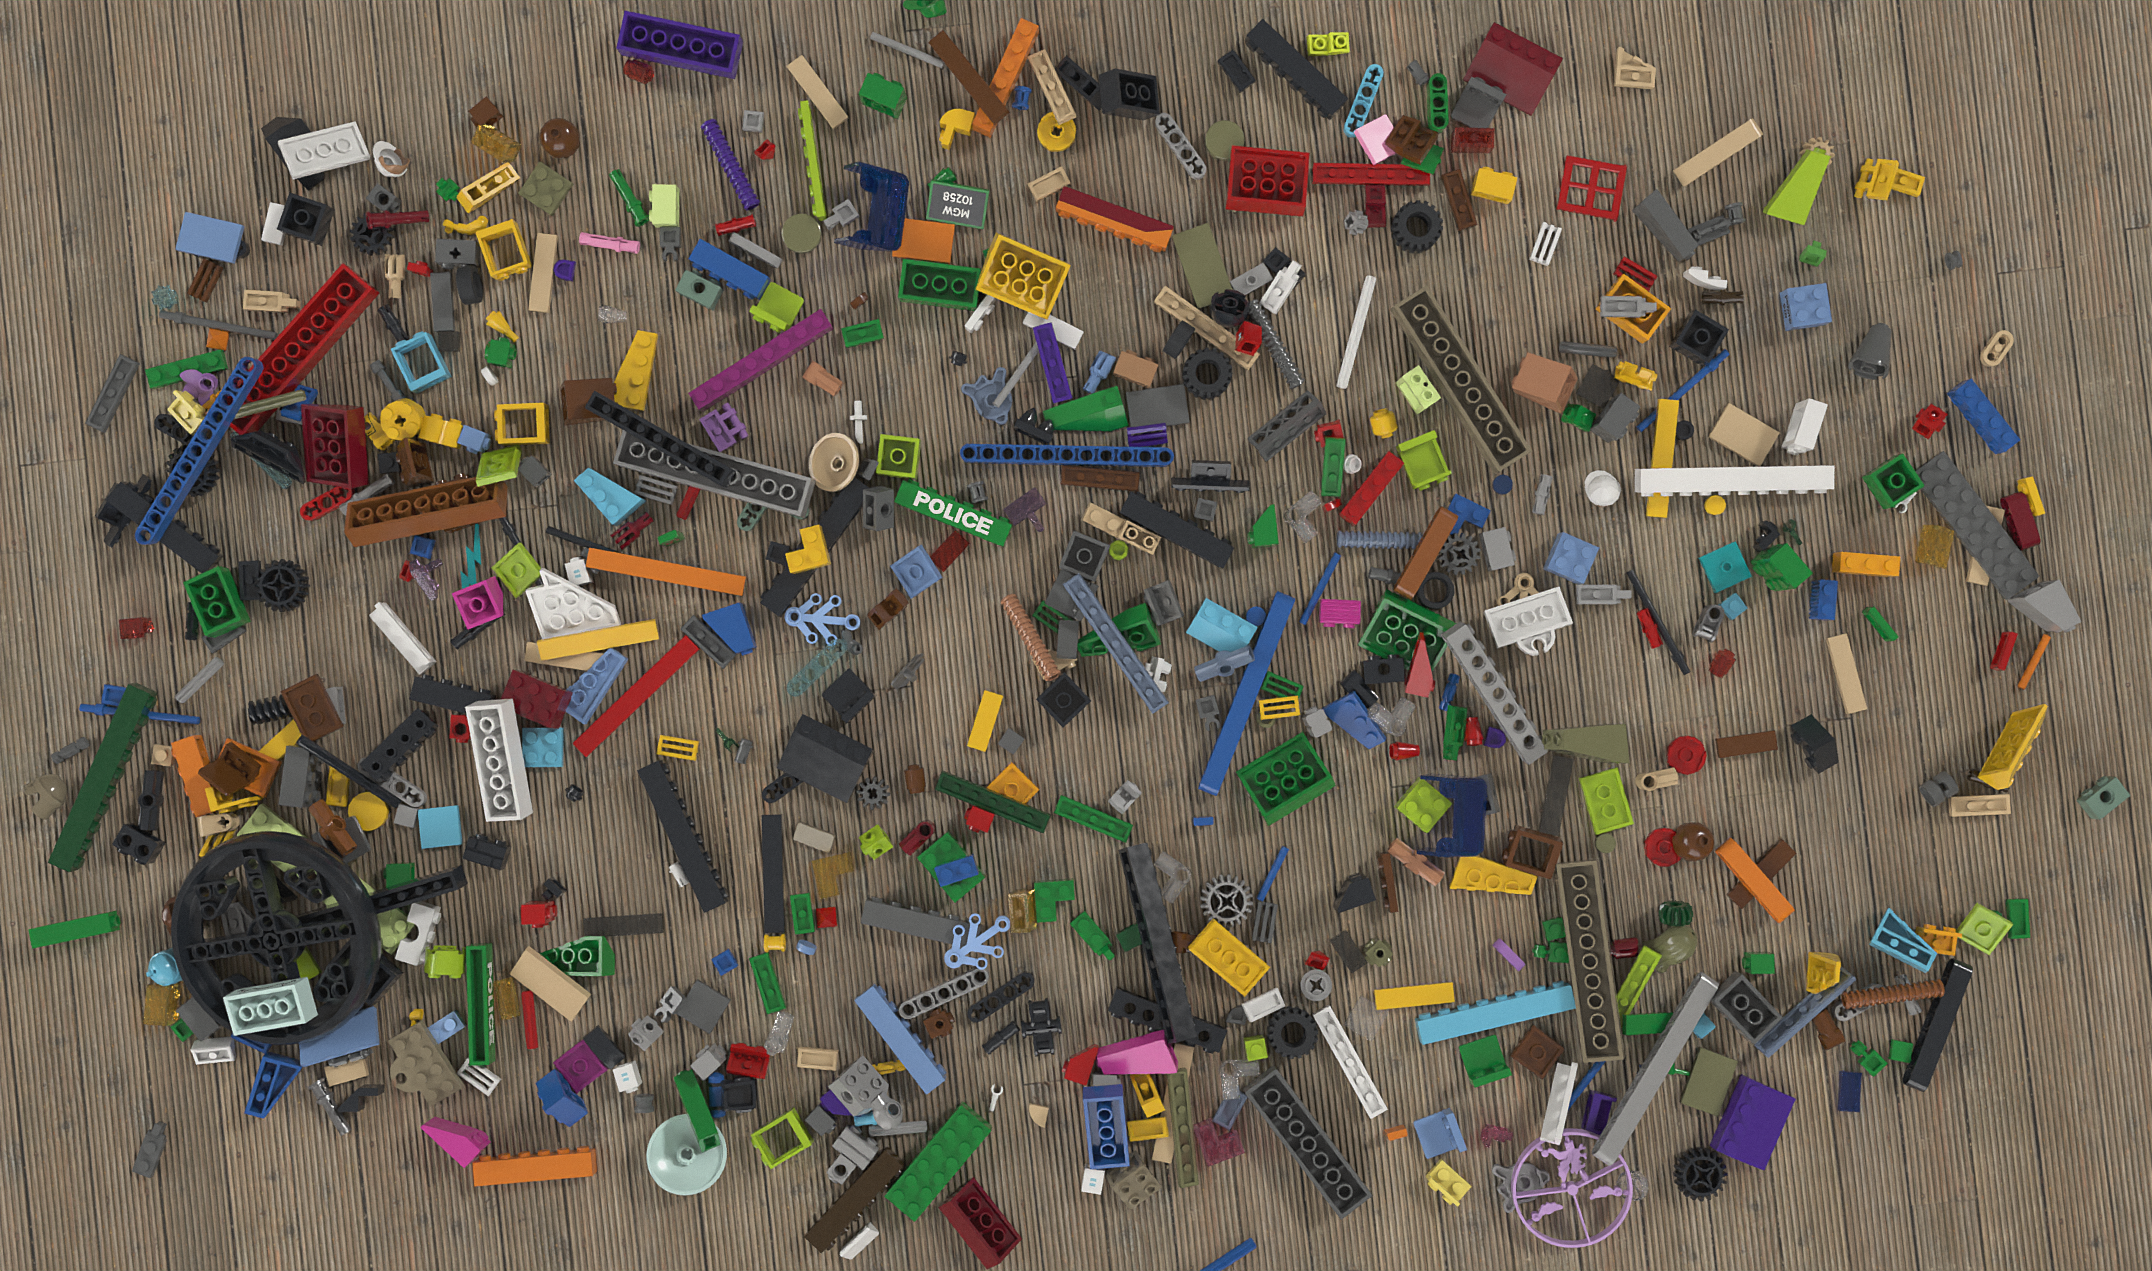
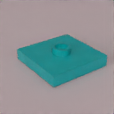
M1736 541L1699 557L1714 593L1752 577Z

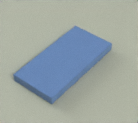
M373 1006L359 1010L344 1026L333 1033L317 1040L299 1044L300 1065L306 1067L380 1045L377 1009Z

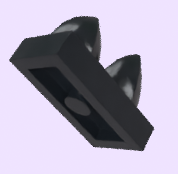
M1035 408L1029 409L1020 419H1017L1014 425L1015 431L1044 445H1050L1054 432L1053 423L1050 419L1042 422L1036 428L1037 412Z

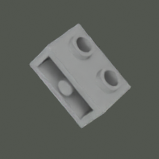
M714 1043L710 1047L707 1044L695 1055L697 1059L690 1066L704 1081L728 1058L726 1056L727 1053L720 1045L717 1046Z

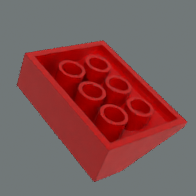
M1232 145L1225 209L1303 217L1306 208L1310 153Z

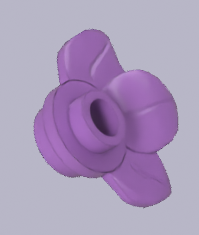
M195 369L183 371L179 375L187 382L182 392L187 391L194 399L198 398L201 406L210 399V395L218 387V380L211 373L202 374ZM205 379H209L211 385H207Z

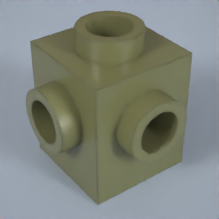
M1375 937L1364 945L1365 948L1362 950L1366 954L1364 958L1372 966L1374 964L1378 967L1381 965L1386 966L1392 960L1391 956L1393 953L1390 951L1392 946L1385 939L1381 941ZM1382 950L1383 953L1377 957L1376 952Z

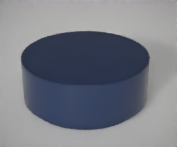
M1499 475L1492 482L1493 490L1500 495L1509 493L1513 487L1512 479L1507 475Z

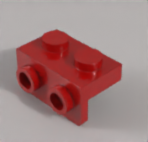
M732 1043L726 1073L766 1079L770 1062V1050L763 1046L751 1047L744 1043Z

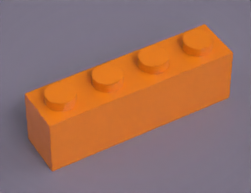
M193 735L172 742L171 752L177 760L178 773L183 778L185 784L184 791L189 796L192 813L197 818L218 812H211L205 788L213 786L198 774L200 768L211 763L202 735Z

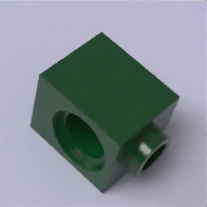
M1137 922L1116 932L1124 952L1142 944Z

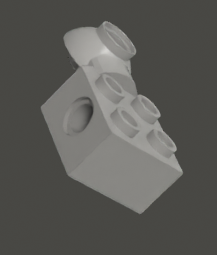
M863 1055L847 1067L828 1086L853 1116H861L872 1110L877 1124L887 1130L895 1129L902 1121V1106L887 1095L888 1083Z

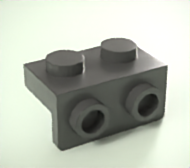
M1170 580L1144 589L1145 602L1150 605L1152 620L1158 626L1184 616Z

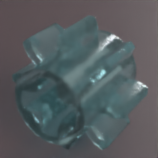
M158 285L155 291H151L154 297L151 300L154 305L158 304L160 310L163 308L171 309L174 304L178 303L174 298L177 296L175 290L171 291L169 285L166 287Z

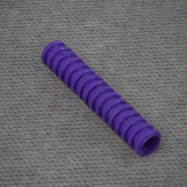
M716 119L705 121L700 128L704 130L703 133L707 136V141H710V146H713L712 150L716 152V157H719L718 161L721 162V167L727 173V178H730L729 181L733 184V189H736V194H739L738 198L742 200L741 204L745 205V210L756 208L760 201L756 199L757 195L754 194V189H751V184L748 183V178H745L746 175L742 172V167H739V162H736L737 158L734 157V152L731 151L728 141L722 135V130H719L720 126L717 125Z

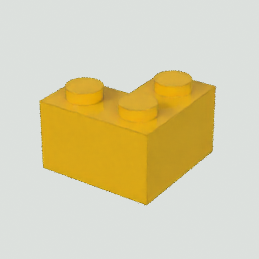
M815 525L799 529L804 549L785 554L790 573L796 574L831 565L822 526Z

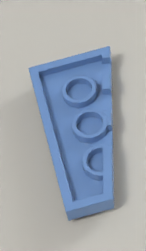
M614 648L607 650L587 672H584L579 677L578 681L566 689L573 692L566 712L582 724H587L628 661V658Z

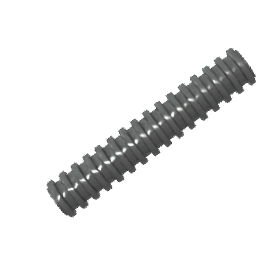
M1254 299L1250 301L1249 320L1253 321L1252 324L1262 326V342L1266 343L1265 347H1268V352L1272 353L1271 357H1274V362H1277V367L1281 369L1280 373L1284 374L1283 378L1287 379L1286 383L1290 384L1289 388L1294 389L1303 384L1305 379L1298 372L1299 368L1295 367L1296 363L1292 362L1293 358L1289 357L1290 353L1286 352V346L1283 347V341L1280 342V336H1277V331L1273 330L1274 326L1270 325L1271 321L1267 320L1268 316L1264 315L1265 311L1261 309V304H1258L1259 300Z

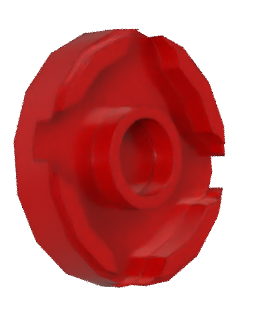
M1686 735L1677 737L1667 747V763L1671 768L1674 767L1677 773L1693 774L1701 770L1706 762L1707 754L1704 745L1695 737Z
M1661 827L1648 834L1644 842V851L1646 857L1657 866L1669 867L1681 860L1682 857H1679L1673 848L1672 839L1676 835V831Z

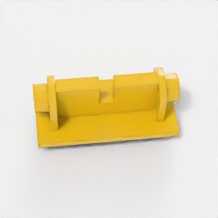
M1620 361L1618 366L1615 367L1614 378L1624 383L1636 385L1641 389L1652 391L1653 381H1656L1658 375L1655 374V371L1641 367L1638 373L1636 372L1638 365L1627 361Z

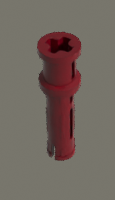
M383 210L382 213L366 212L368 229L383 226L389 228L396 224L429 223V218H427L429 217L428 210L390 213L387 210Z

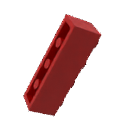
M1388 451L1338 515L1350 525L1355 526L1400 470L1404 462Z

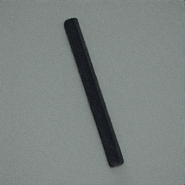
M301 735L297 740V745L393 808H397L401 803V799L304 735Z

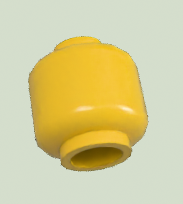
M1388 408L1376 410L1370 417L1373 434L1381 436L1382 439L1393 436L1392 432L1398 428L1395 414L1393 411H1388Z

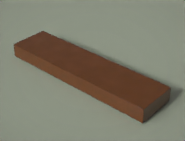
M1062 465L1060 485L1136 492L1139 488L1140 472Z
M1780 839L1756 865L1771 880L1797 853L1783 839ZM1740 881L1726 894L1740 909H1743L1754 897Z

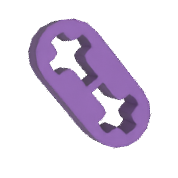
M1500 938L1492 945L1517 971H1520L1526 965Z

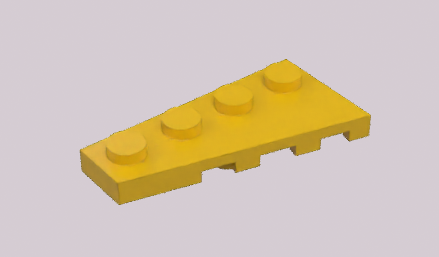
M638 330L614 381L617 387V394L614 395V400L625 408L641 411L645 409L658 334Z
M1461 851L1449 888L1531 895L1538 876Z

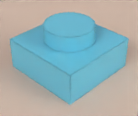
M1733 593L1719 604L1724 609V613L1729 620L1735 619L1748 609L1737 593Z

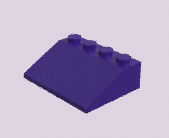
M1741 1074L1709 1146L1731 1158L1765 1170L1796 1098Z

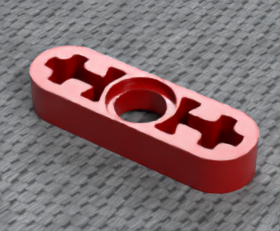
M336 486L303 504L300 508V515L305 520L315 521L353 497L352 495L355 494V490L353 488ZM342 489L349 491L346 494L347 497L340 496L339 498H336L334 496L341 495L343 493ZM326 497L332 499V505L329 508L323 506V500ZM319 507L322 510L321 512L320 510L316 509L312 512L313 516L306 514L309 512L308 508L315 509Z

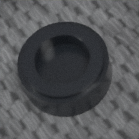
M1683 420L1677 423L1675 437L1678 440H1687L1693 436L1694 426L1691 422Z

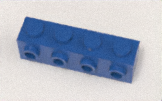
M699 239L688 258L693 263L692 267L701 272L703 269L710 272L709 276L717 281L720 279L726 281V286L735 291L737 288L744 291L743 295L751 300L754 298L760 300L771 281L767 275L702 239Z
M1972 378L1960 382L1946 393L1994 454L2006 452L2020 441V438Z

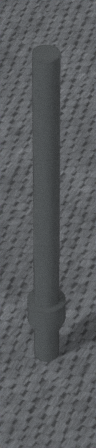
M163 310L159 312V318L173 320L174 323L178 324L189 323L272 340L278 337L277 332L189 316L183 312L176 311L173 313Z

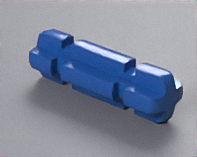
M1449 674L1447 680L1449 682L1446 683L1442 696L1443 701L1440 702L1439 709L1447 711L1448 705H1452L1450 703L1453 701L1456 693V684L1460 680L1459 675Z

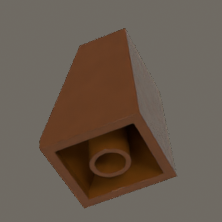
M612 378L564 380L560 386L564 426L606 421L584 407L594 391L615 402L614 395L617 394L616 383L612 382Z

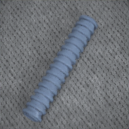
M1339 530L1337 532L1338 548H1341V546H1344V548L1348 546L1350 548L1354 546L1356 548H1360V546L1366 548L1368 546V548L1375 547V549H1378V547H1381V549H1384V547H1387V549H1390V547H1393V549L1397 547L1399 549L1403 547L1405 549H1409V547L1415 549L1423 534L1421 532L1417 534L1415 532L1411 534L1409 532L1405 534L1399 532L1397 534V532L1391 533L1390 531L1387 533L1381 531V533L1375 531V533L1369 531V533H1366V531L1354 533V531L1348 532L1345 530L1342 532Z

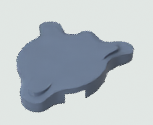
M1003 367L996 369L992 380H988L985 375H981L975 384L965 383L961 387L962 393L969 396L974 402V407L978 414L985 419L995 421L999 425L1007 423L1008 413L1012 406L1011 393L1008 394L999 408L993 405L994 400L1006 385V369Z

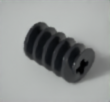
M282 694L279 696V701L276 696H272V702L266 697L264 698V704L261 699H257L256 706L253 701L248 703V715L253 725L262 724L263 722L268 723L271 720L277 721L279 718L293 717Z

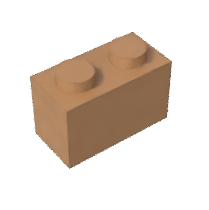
M1121 351L1113 376L1150 389L1158 364H1155L1156 361L1152 358L1145 357L1142 359L1137 357V353L1133 351Z

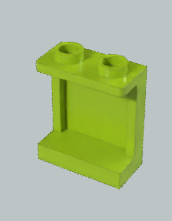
M1435 430L1396 446L1399 457L1404 462L1403 467L1413 490L1417 488L1419 491L1430 487L1429 483L1437 481V484L1449 480L1447 476L1452 474L1451 470L1447 468L1436 441L1437 434Z

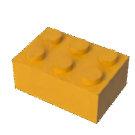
M1625 274L1615 281L1605 295L1642 296V298H1646V302L1657 303V311L1646 313L1645 317H1606L1642 344L1649 340L1671 310L1669 306ZM1599 303L1598 306L1595 308V310H1597L1599 313H1600V303Z

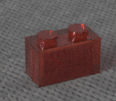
M1455 127L1451 133V153L1490 154L1494 149L1495 128Z

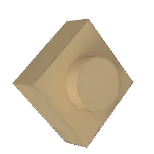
M154 744L151 764L174 766L175 758L171 752L172 746Z

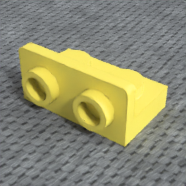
M1442 1159L1426 1175L1429 1181L1427 1184L1435 1192L1441 1191L1444 1194L1442 1198L1448 1204L1452 1205L1454 1203L1457 1207L1460 1205L1459 1200L1472 1187Z

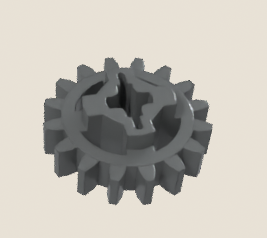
M1462 532L1460 537L1457 533H1453V538L1448 536L1447 542L1444 543L1443 548L1440 550L1441 555L1437 557V559L1443 560L1440 564L1442 567L1447 566L1445 571L1450 572L1453 569L1454 575H1457L1458 571L1465 575L1466 569L1472 572L1471 566L1478 565L1475 560L1481 558L1477 555V552L1481 551V549L1475 548L1478 542H1471L1472 536L1469 535L1465 538V533ZM1456 541H1462L1459 545H1452ZM1469 548L1471 549V557L1468 552ZM1453 549L1456 551H1460L1465 558L1458 557V555L1456 554V552L1453 551ZM1447 551L1449 552L1450 556L1449 560L1447 559ZM1466 562L1465 565L1456 567V565L1458 566L1459 563Z

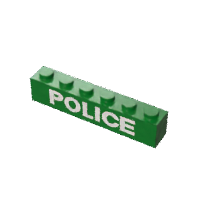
M914 480L902 481L894 501L896 504L1004 548L1013 527L1012 524H1009V519L999 516L998 519L992 517V512L982 508L980 511L973 509L974 505L965 501L960 504L951 495L945 494L944 497L938 495V490L928 486L926 489L919 487L920 483Z
M472 943L466 946L469 1066L490 1065L496 1061L492 943Z

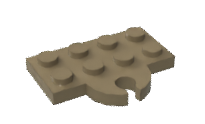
M423 1020L388 1040L398 1056L390 1068L391 1080L395 1079L399 1073L405 1074L407 1078L406 1081H401L396 1085L398 1089L411 1093L420 1090L431 1107L465 1086Z

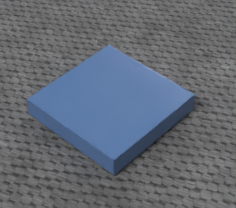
M919 545L890 565L910 598H914L943 578L922 545Z

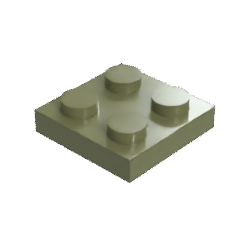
M539 161L518 194L553 216L574 184Z

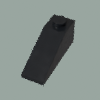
M1066 55L1056 66V73L1100 111L1102 108L1100 84Z

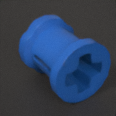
M1015 86L1014 91H1016L1012 107L1018 110H1029V105L1027 104L1032 89L1025 86Z

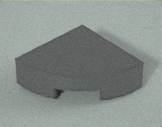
M1242 1005L1231 1009L1225 1021L1245 1025L1247 1016Z

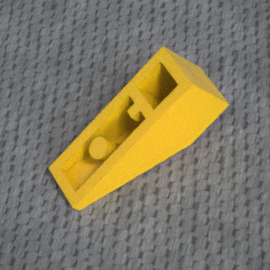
M507 162L461 189L456 198L469 214L515 183L520 177L510 163Z

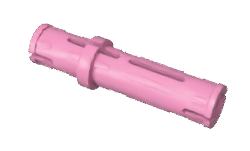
M581 232L579 237L580 245L607 248L620 253L621 251L638 254L640 250L639 241L626 240L623 237L612 238Z

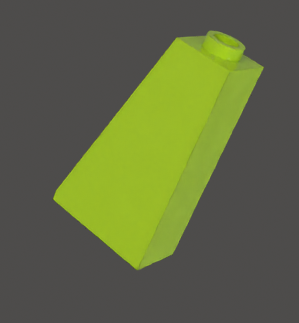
M1816 147L1813 151L1807 149L1765 206L1763 213L1805 225L1831 157L1825 155L1826 150Z

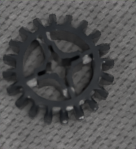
M185 444L181 445L180 448H175L173 450L174 453L168 456L170 460L166 462L169 466L165 470L166 472L171 474L188 445ZM200 446L196 450L198 456L202 453ZM215 454L211 455L197 478L201 483L193 485L188 495H191V497L202 496L206 492H211L213 490L212 487L217 485L215 480L221 478L216 474L221 469L216 468L219 462L213 460ZM190 463L186 466V470L188 473H190L192 469ZM179 480L176 483L178 490L181 488V482Z
M280 559L279 562L273 560L272 565L265 564L266 570H259L262 576L255 577L260 582L254 586L260 588L256 595H262L259 601L265 602V607H271L272 611L279 609V612H285L286 609L287 611H292L293 606L295 608L300 607L298 601L305 602L302 596L309 595V592L305 591V588L310 587V584H305L309 577L303 576L306 571L304 569L299 570V564H294L291 560L286 562L285 559ZM287 571L292 574V576L295 579V583L290 581L289 575H287ZM276 574L275 580L270 582L273 575ZM281 583L290 585L284 586V588L276 587V585H281ZM270 589L275 591L278 600L272 596ZM295 589L293 595L289 598L290 591Z
M1697 1147L1696 1152L1693 1148H1689L1690 1154H1687L1685 1151L1682 1152L1684 1158L1677 1157L1680 1164H1674V1168L1678 1171L1673 1172V1176L1677 1177L1674 1183L1679 1185L1678 1190L1680 1192L1684 1191L1683 1195L1686 1197L1690 1196L1694 1201L1698 1198L1699 1201L1703 1202L1704 1197L1707 1200H1711V1194L1718 1197L1716 1191L1718 1189L1724 1191L1721 1183L1727 1184V1181L1723 1179V1177L1728 1176V1173L1723 1171L1727 1168L1722 1163L1723 1159L1720 1156L1717 1157L1716 1152H1710L1708 1148L1702 1150L1701 1147ZM1697 1160H1709L1707 1164L1697 1165L1695 1163ZM1690 1167V1173L1686 1176L1687 1170ZM1697 1169L1701 1171L1704 1180L1701 1177H1699V1172L1697 1171ZM1714 1172L1713 1179L1710 1181V1175ZM1699 1183H1703L1705 1185V1187L1699 1189L1691 1187L1693 1185L1696 1186Z

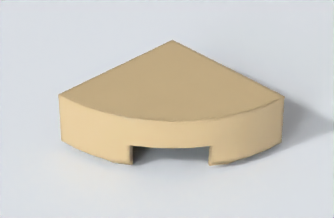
M1030 1103L1029 1112L1031 1118L1036 1124L1045 1128L1049 1107Z

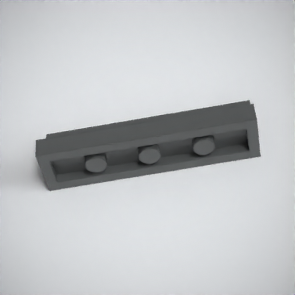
M1307 390L1247 439L1258 450L1262 459L1267 462L1327 413L1322 403ZM1308 398L1312 400L1308 405L1302 406V403ZM1296 412L1292 418H1287L1289 413ZM1281 424L1277 430H1272L1274 425ZM1260 436H1265V439L1259 444L1255 441Z

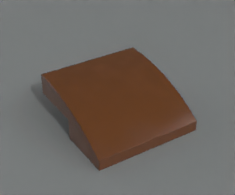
M1403 115L1385 141V145L1400 156L1421 165L1438 139V132L1421 127L1420 120Z

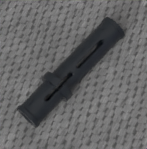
M499 618L471 629H467L465 626L462 632L453 639H450L451 644L458 650L468 641L476 639V635Z

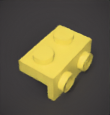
M174 390L173 394L177 398L167 410L191 435H194L207 415L205 413L206 409L200 404L193 401L194 397L187 391Z

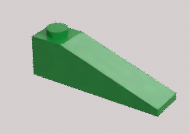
M1118 386L1042 411L1045 421L1050 419L1054 430L1110 432L1128 426Z
M584 936L573 942H568L565 945L539 953L567 976L615 975V954L605 936Z

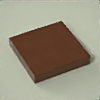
M1532 1024L1509 1056L1543 1080L1565 1048Z

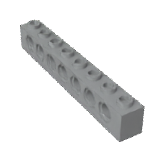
M1458 622L1442 633V638L1521 760L1530 765L1548 752L1544 750L1542 736L1536 734V726L1530 719L1527 720L1525 717L1526 711L1520 703H1516L1514 699L1516 698L1515 693L1511 688L1507 689L1504 682L1506 680L1500 672H1496L1494 668L1496 664L1490 656H1486L1484 653V645L1480 640L1476 641L1473 636L1475 634L1473 628L1469 624L1466 625L1465 623ZM1468 640L1467 648L1462 649V643ZM1476 656H1478V657H1479L1478 663L1475 664V665H1473V664H1472L1473 658L1476 657ZM1489 672L1488 679L1483 681V675ZM1499 688V694L1493 697V691ZM1506 704H1509V710L1507 712H1503L1504 706ZM1516 720H1519V726L1514 728V722ZM1529 735V741L1524 744V738Z

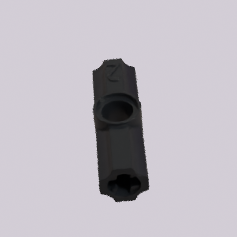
M145 770L143 790L138 798L140 806L138 829L158 830L160 807L164 802L162 795L163 771ZM150 796H152L154 800L152 805L149 803Z

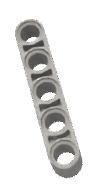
M975 967L907 998L900 1005L899 1013L904 1019H911L975 990L987 983L989 971L987 968L980 970ZM982 971L986 978L979 981L975 978V973ZM963 979L967 982L968 986L965 989H960L957 986V981ZM941 988H947L950 992V995L948 997H942L939 994V990ZM923 996H929L932 1000V1003L930 1005H924L921 1001V998ZM904 1005H912L914 1012L906 1013L903 1009Z

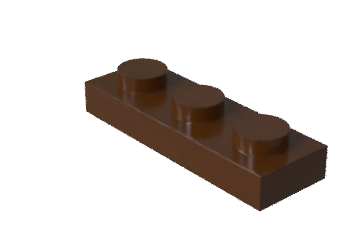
M1381 852L1379 853L1380 858H1377L1379 870L1382 869L1383 877H1380L1381 888L1385 889L1386 897H1383L1384 908H1388L1390 913L1398 912L1390 853Z

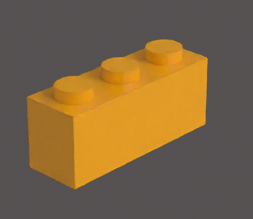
M1851 552L1833 553L1832 573L1880 577L1899 576L1900 556Z

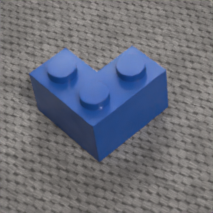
M553 1069L536 1082L537 1094L543 1102L542 1108L547 1115L554 1116L560 1124L564 1123L571 1127L588 1114L584 1100L571 1091L569 1083L556 1069Z

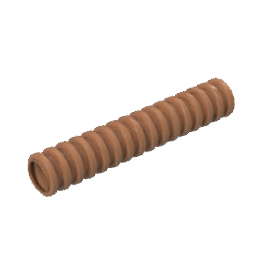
M1016 594L1005 596L1001 601V605L1004 606V610L1010 616L1009 619L1015 626L1016 631H1018L1019 636H1021L1022 641H1024V645L1027 646V650L1030 651V655L1036 661L1035 664L1039 666L1038 669L1042 671V676H1045V681L1056 679L1061 672L1057 669V665L1054 664L1055 661L1051 659L1052 656L1048 654V649H1045V644H1043L1042 639L1037 634V630L1034 629V625L1031 624V620L1028 619V615L1025 614L1026 611L1022 609L1023 606L1019 604L1020 601L1017 599Z

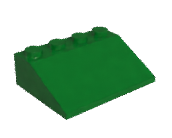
M1386 589L1368 622L1358 646L1385 659H1388V655L1399 654L1400 658H1404L1405 669L1409 670L1419 632L1424 633L1433 672L1447 648V644L1441 634L1457 623Z
M1303 732L1236 771V774L1268 826L1336 786L1333 777Z

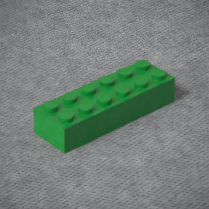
M962 1101L888 1188L884 1197L915 1222L992 1131V1125Z

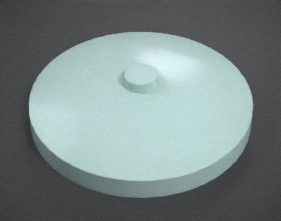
M687 1114L677 1115L663 1122L651 1136L647 1147V1166L654 1181L664 1190L684 1196L700 1193L713 1185L720 1177L727 1158L725 1139L719 1128L716 1126L720 1145L702 1153Z

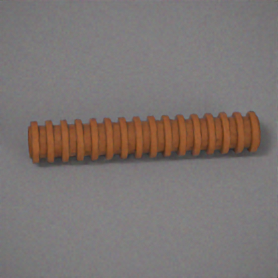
M1936 979L1929 982L1923 981V983L1919 981L1917 984L1911 982L1910 985L1905 983L1904 986L1899 984L1898 986L1892 985V987L1886 986L1885 988L1882 986L1879 989L1874 987L1873 990L1868 988L1867 991L1861 989V991L1855 990V992H1842L1841 1000L1845 1009H1850V1007L1855 1009L1856 1006L1862 1008L1863 1005L1868 1007L1869 1004L1874 1006L1875 1004L1881 1005V1003L1887 1004L1888 1002L1892 1004L1894 1001L1899 1003L1900 1000L1905 1002L1906 999L1912 1001V999L1918 1000L1925 997L1929 999L1931 996L1933 998L1937 996L1943 997L1945 989L1942 981Z

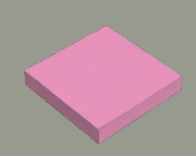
M1386 114L1354 131L1373 166L1397 154L1385 145V141L1394 129Z

